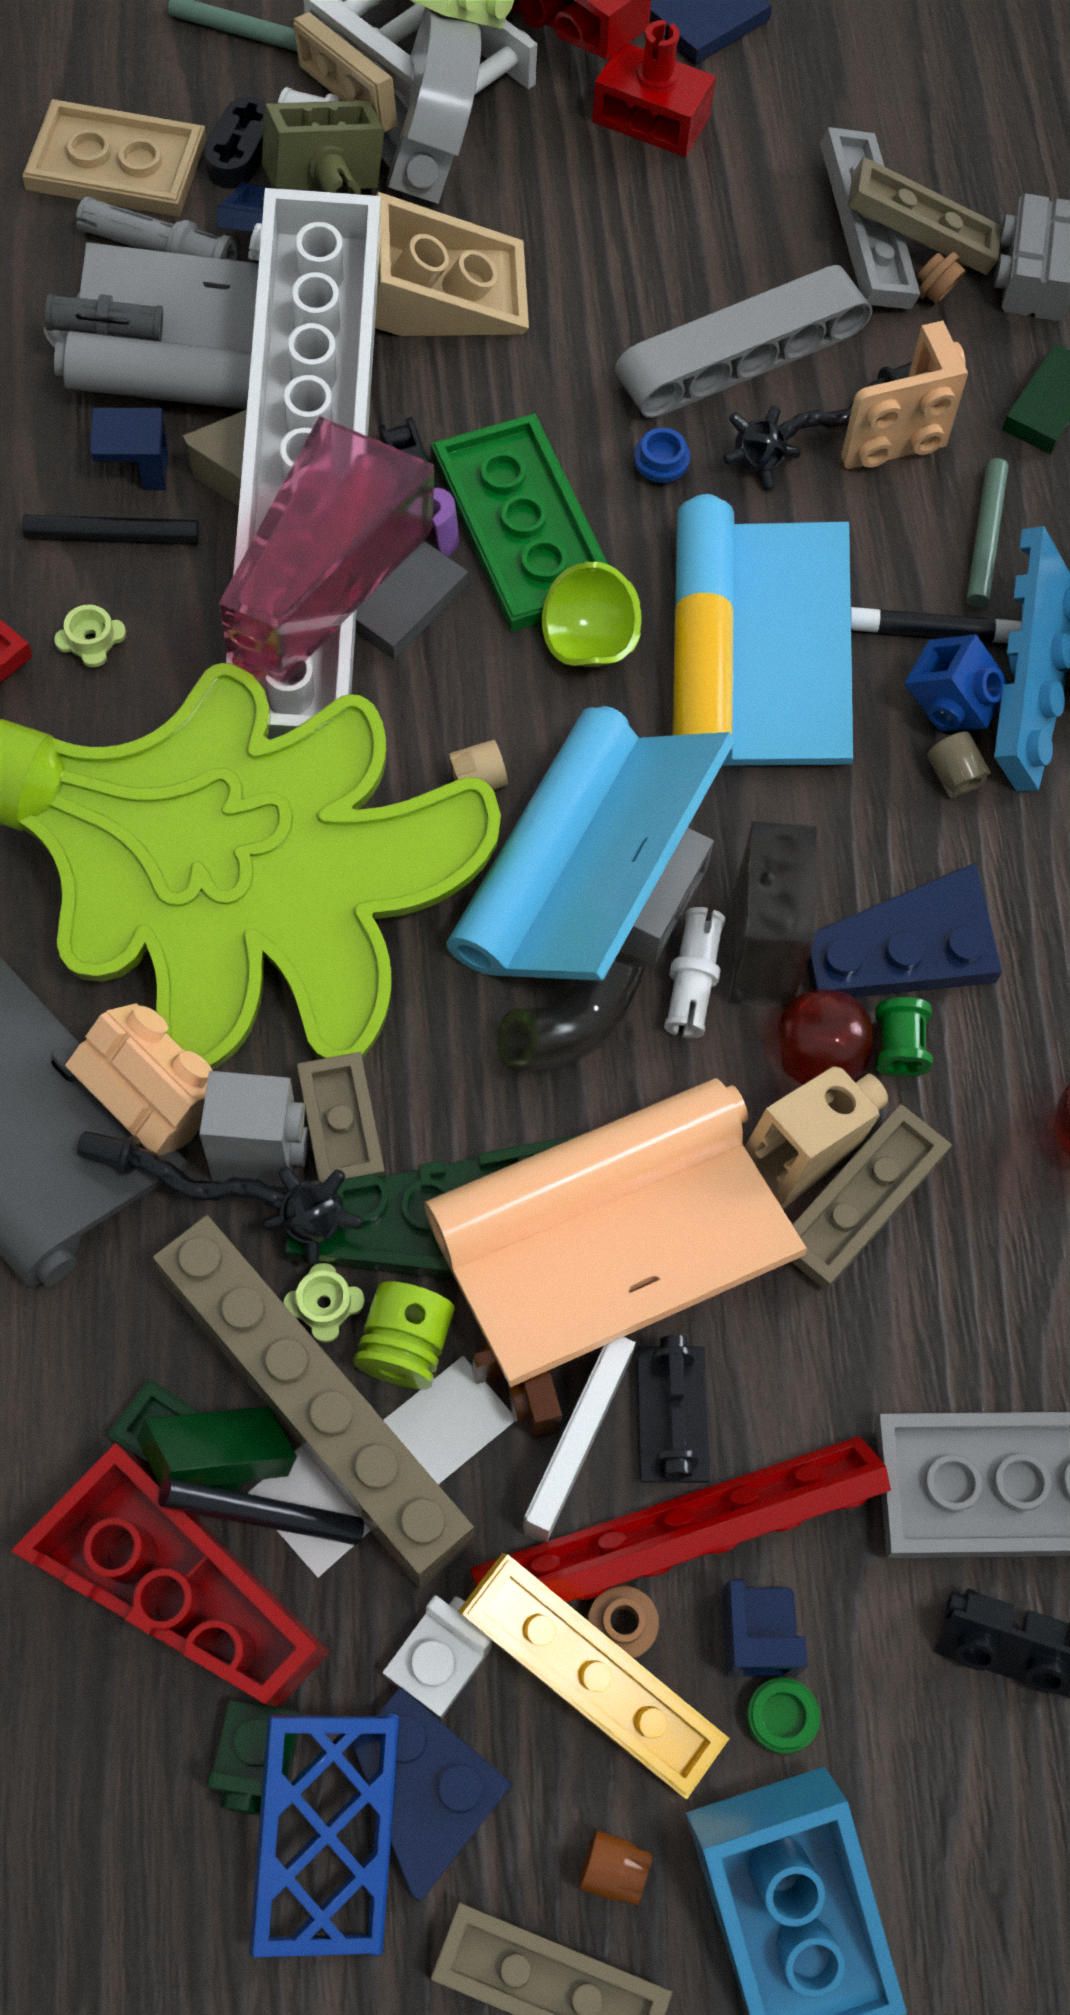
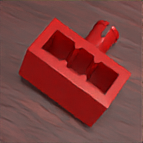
M658 20L650 23L646 28L645 49L628 43L614 53L595 81L592 122L686 158L711 116L716 76L675 61L677 43L680 38L679 29L675 24L671 23L668 40H665L667 21Z

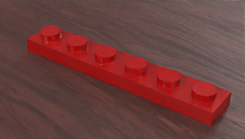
M860 1436L536 1545L509 1556L563 1601L587 1600L599 1596L607 1588L642 1576L653 1577L661 1575L676 1564L705 1554L725 1553L735 1548L738 1543L772 1531L781 1532L794 1529L804 1520L836 1509L858 1507L865 1503L868 1498L891 1491L887 1468ZM497 1559L470 1568L475 1588Z

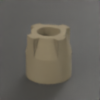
M969 732L953 734L938 742L927 753L929 762L950 798H956L971 790H977L985 784L984 781L991 773Z

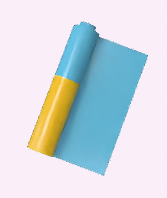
M710 494L697 495L679 507L676 537L672 735L730 732L736 741L722 766L853 764L849 522L734 524L732 506L717 496Z

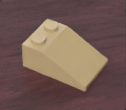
M381 192L376 194V196H381V241L375 319L376 329L399 336L525 334L529 329L523 240Z

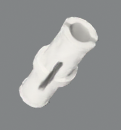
M693 907L686 910V922L679 957L673 960L669 976L674 980V986L664 1028L667 1032L676 1035L679 1025H683L682 1037L684 1038L704 1036V1024L711 987L716 986L720 977L721 969L716 965V958L725 916L719 911L713 910L711 920L706 921L708 912L706 907Z

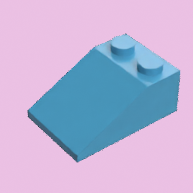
M825 1766L686 1812L705 1883L747 2015L907 2014L849 1804Z

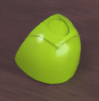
M602 562L580 563L564 570L551 585L543 606L542 630L547 647L560 662L583 667L610 665L633 652L641 635V609L639 597L632 583L616 568Z

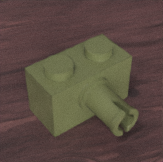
M369 100L265 104L262 165L272 187L275 189L361 195L360 189L378 188L384 127Z

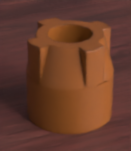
M595 1829L583 1862L578 1890L609 1901H625L638 1906L652 1863L653 1854L641 1850L627 1839Z

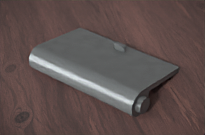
M0 956V1256L25 1285L31 1287L43 1283L44 1286L49 1287L65 1278L75 1267L77 1259L74 1255L79 1247L81 1235L162 1185L163 1182L147 1169L135 1167L132 1173L122 1174L119 1166L78 1156L77 1146L80 1136L84 1131L126 1140L133 1135L66 1068L65 1064L80 1043ZM177 1150L159 1156L161 1159L171 1162L181 1171H184L187 1167L188 1162Z

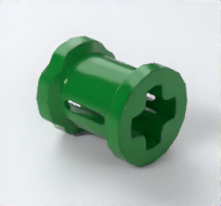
M896 997L881 1001L875 1006V1020L882 1024V1052H879L876 1058V1070L892 1077H915L930 1072V1068L933 1067V1055L926 1051V1023L932 1019V1005L919 998Z

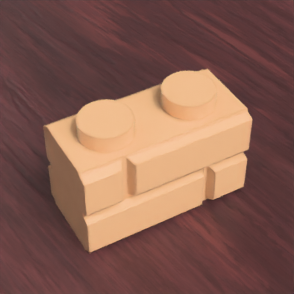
M135 1003L107 1010L101 1014L85 1036L87 1038L86 1041L77 1047L65 1066L133 1136L139 1138L141 1144L146 1149L154 1151L159 1157L183 1148L191 1142L199 1131L209 1071H212V1068L198 1054L183 1050L166 1033L168 1025L162 1016L148 1007L139 1006Z

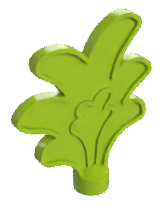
M220 663L211 666L203 673L183 705L165 724L148 735L128 743L106 747L75 745L55 739L50 734L0 719V825L18 831L25 830L47 848L54 858L62 887V905L57 935V947L60 958L74 976L82 980L105 982L121 978L137 967L148 950L156 975V1012L163 1017L168 1025L166 1033L183 1050L194 1052L205 1059L212 1070L230 1059L244 1044L252 1031L262 999L264 957L276 967L291 989L299 1009L309 1047L319 1059L361 1052L363 1059L381 1033L386 1021L391 998L390 958L385 940L374 919L397 917L418 912L449 898L469 884L483 870L497 847L501 813L494 790L487 782L480 778H462L403 802L383 807L360 809L368 802L378 788L386 764V735L383 722L374 704L360 695L348 694L340 696L299 727L269 740L267 738L271 714L264 688L253 674L234 664Z

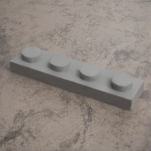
M828 127L820 141V146L859 290L870 305L912 309L921 293L904 234L877 221L867 220L857 211L848 207L852 174L863 156L884 166L876 135L870 132Z

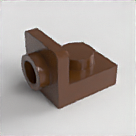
M486 1342L482 1346L483 1351L473 1355L472 1371L476 1384L505 1377L488 1342ZM549 1370L512 1387L506 1381L516 1422L528 1420L533 1439L559 1432L562 1413Z

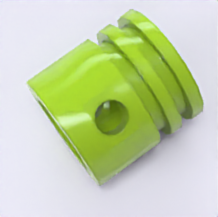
M386 1281L378 1284L364 1326V1333L366 1335L360 1338L359 1350L361 1351L355 1354L354 1366L365 1374L386 1383L411 1389L430 1388L434 1380L432 1372L437 1370L439 1363L437 1356L442 1354L455 1306L445 1297L423 1287L396 1281Z

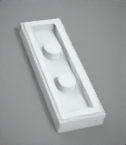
M622 1337L604 1345L524 1516L522 1528L525 1530L524 1535L541 1543L548 1542L631 1361L636 1342Z

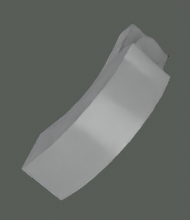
M425 7L410 56L414 66L413 87L403 129L386 181L389 188L439 204L454 155L458 156L475 95L481 58V32L476 23L444 16Z

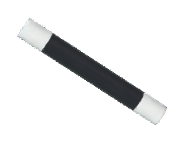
M851 607V631L935 638L976 634L980 641L1008 643L1009 631L1021 630L1022 621Z

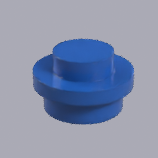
M652 429L644 435L635 447V467L642 476L651 481L659 483L672 482L681 478L688 470L690 450L682 435L673 429Z

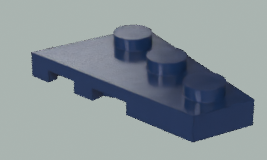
M976 863L808 934L804 943L814 1002L997 983L1002 974Z

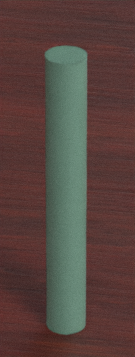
M169 0L168 14L171 17L298 52L294 28L195 0Z
M1000 458L990 459L986 463L966 599L967 604L974 608H984L990 602L1009 467L1008 463Z

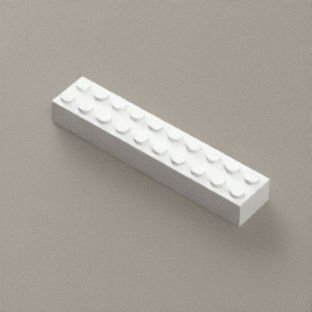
M265 188L226 663L234 664L253 674L264 688L271 714L267 738L269 740L299 727L340 696L351 694L381 241V196Z

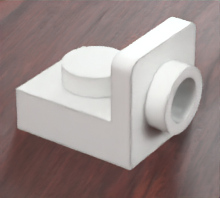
M434 1595L426 1606V1614L383 1671V1677L397 1688L402 1687L441 1721L492 1649V1640L458 1613L465 1603L464 1600L455 1596L450 1604H447L441 1598Z

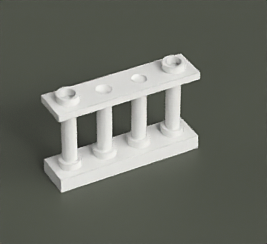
M303 0L304 14L310 12L393 77L394 92L408 110L414 80V66L410 60L411 55L396 44L419 29L425 7L413 2L415 5L378 29L372 27L360 17L385 0H346L344 2L341 0ZM506 19L502 29L477 24L481 32V54L487 59L479 66L475 94L505 73L527 89L533 87L536 84L537 43L526 32L519 30Z

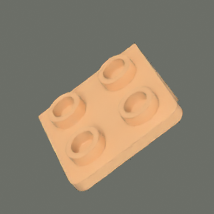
M943 320L922 325L909 377L865 387L856 393L841 454V459L846 469L861 466L876 467L887 460L913 454L926 455L947 446L968 371L966 369L963 348L959 342H953Z

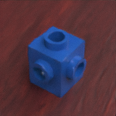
M974 634L929 640L904 684L939 732L987 728L1001 703L1003 685L1011 683L978 636Z

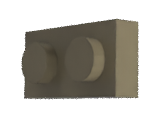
M361 1052L297 1063L318 1181L324 1182L336 1169L345 1173V1179L374 1173L378 1177L385 1176Z

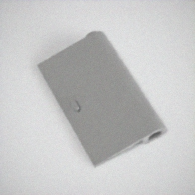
M86 242L79 298L98 300L99 295L104 294L111 295L113 302L155 307L157 305L163 306L162 340L152 341L69 331L66 342H56L54 352L55 376L64 377L65 388L71 390L247 410L259 263ZM80 314L82 317L129 322L127 319Z

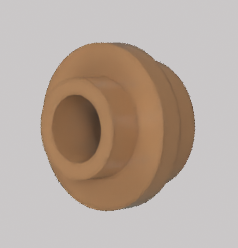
M952 252L946 258L937 253L918 273L916 278L922 283L919 287L921 293L919 297L921 299L927 296L936 305L963 277L966 270L958 263L960 256L956 252Z
M616 1586L607 1589L595 1599L588 1614V1621L633 1659L646 1653L653 1645L658 1634L659 1616L654 1603L645 1593L630 1586ZM617 1610H628L635 1616L637 1628L634 1632L623 1635L613 1629L610 1617Z

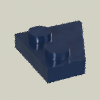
M400 1687L377 1716H385L389 1713L399 1716L391 1843L410 1892L421 1903L512 1787V1783ZM361 1734L353 1744L366 1781L379 1770L381 1734Z

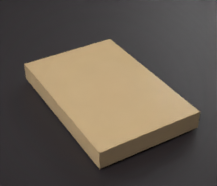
M52 99L22 176L25 190L78 200L90 196L113 206L180 217L207 140L205 126Z

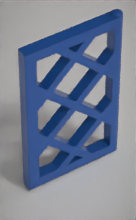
M389 1713L385 1716L268 1715L249 1954L253 1958L350 1954L380 1956L383 1954L399 1716L397 1714ZM285 1733L309 1734L323 1751L290 1783L282 1774ZM326 1734L339 1735L333 1741H331ZM360 1734H381L379 1770L366 1782L344 1757L342 1752ZM333 1762L358 1792L325 1824L300 1794ZM292 1803L317 1833L283 1866L276 1858L278 1817ZM368 1803L376 1812L373 1852L360 1865L336 1835ZM328 1845L352 1874L319 1907L295 1880V1877ZM363 1886L370 1894L367 1934L343 1935L330 1918ZM286 1887L310 1914V1917L292 1936L269 1937L272 1900ZM320 1928H322L323 1931L327 1934L314 1936L320 1930Z

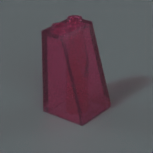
M319 416L219 602L228 659L232 660L234 665L253 674L255 678L264 679L267 675L285 683L428 536L433 526L434 464Z

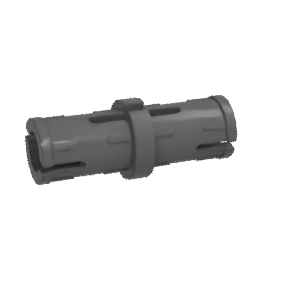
M53 293L47 294L45 327L48 331H77L152 341L162 340L163 306L157 305L155 307L113 302L111 295L100 294L98 300L57 296ZM80 314L127 319L129 322L82 317Z

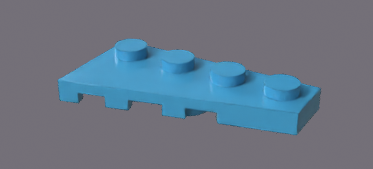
M1044 526L1022 529L1020 549L1024 554L1028 553L1030 557L1028 573L1016 575L1014 600L1017 603H1022L1021 630L1009 631L1007 655H1009L1010 669L1015 681L1014 683L1003 685L994 758L1016 792L1039 790L1044 767L1052 759V735L1056 718L1061 716L1064 710L1065 697L1063 690L1068 670L1070 669V572Z

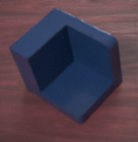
M93 408L90 440L92 460L102 462H138L143 490H166L169 444L162 408Z
M729 1579L722 1589L726 1677L798 1676L807 1667L806 1636L796 1635L793 1590L788 1587L745 1588L744 1579Z

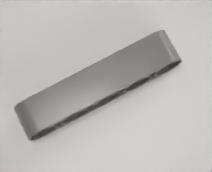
M828 266L637 343L620 356L614 368L615 375L640 412L646 418H656L852 337L863 329L870 320L872 306L841 266Z

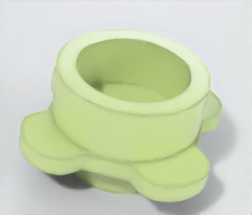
M81 605L67 614L64 620V629L59 630L55 634L54 640L59 651L72 652L78 655L88 667H99L107 661L106 654L112 646L125 639L126 629L121 621H111L109 614L103 608L96 605ZM88 635H96L93 639L85 638Z
M319 1263L310 1269L309 1274L301 1280L296 1291L287 1293L283 1304L296 1319L300 1318L312 1329V1335L316 1341L328 1343L334 1341L339 1336L340 1325L350 1315L358 1314L363 1310L365 1299L362 1290L358 1287H349L346 1280L336 1273L334 1266L328 1263ZM320 1298H329L331 1301L330 1305L327 1308L319 1307L318 1301Z

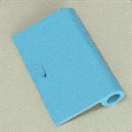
M608 706L584 709L446 942L447 949L462 964L486 975L603 981L736 741L730 732L639 738L630 728L627 718L618 710Z

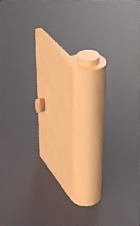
M711 1079L424 1202L426 1216L439 1248L510 1387L806 1255L807 1248L742 1144V1123L748 1121V1111L741 1094L735 1086L725 1087L719 1079Z

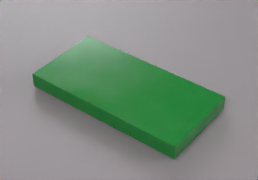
M535 413L430 443L431 458L446 491L454 498L456 513L510 632L542 623V612L547 593L555 579L564 570L585 562L608 564Z

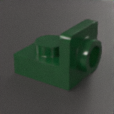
M229 1699L214 1771H209L206 1788L212 1793L222 1795L220 1808L260 1816L268 1715L302 1716L301 1712ZM285 1733L282 1774L288 1781L298 1739L297 1733Z

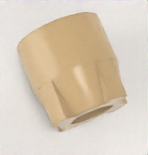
M494 739L448 753L454 781L466 777H475L487 782L493 790L508 786L504 762Z

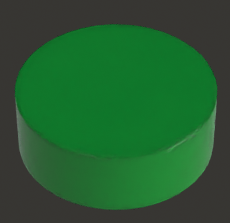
M776 1678L765 1682L752 1694L747 1703L745 1722L748 1733L756 1745L770 1754L787 1756L801 1751L814 1739L820 1725V1710L816 1698L805 1685L789 1678Z

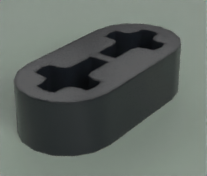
M255 97L238 98L232 101L224 110L205 148L208 177L215 185L221 188L234 189L238 188L242 183L248 184L253 178L262 161L266 104L263 100ZM234 153L238 154V158H232Z

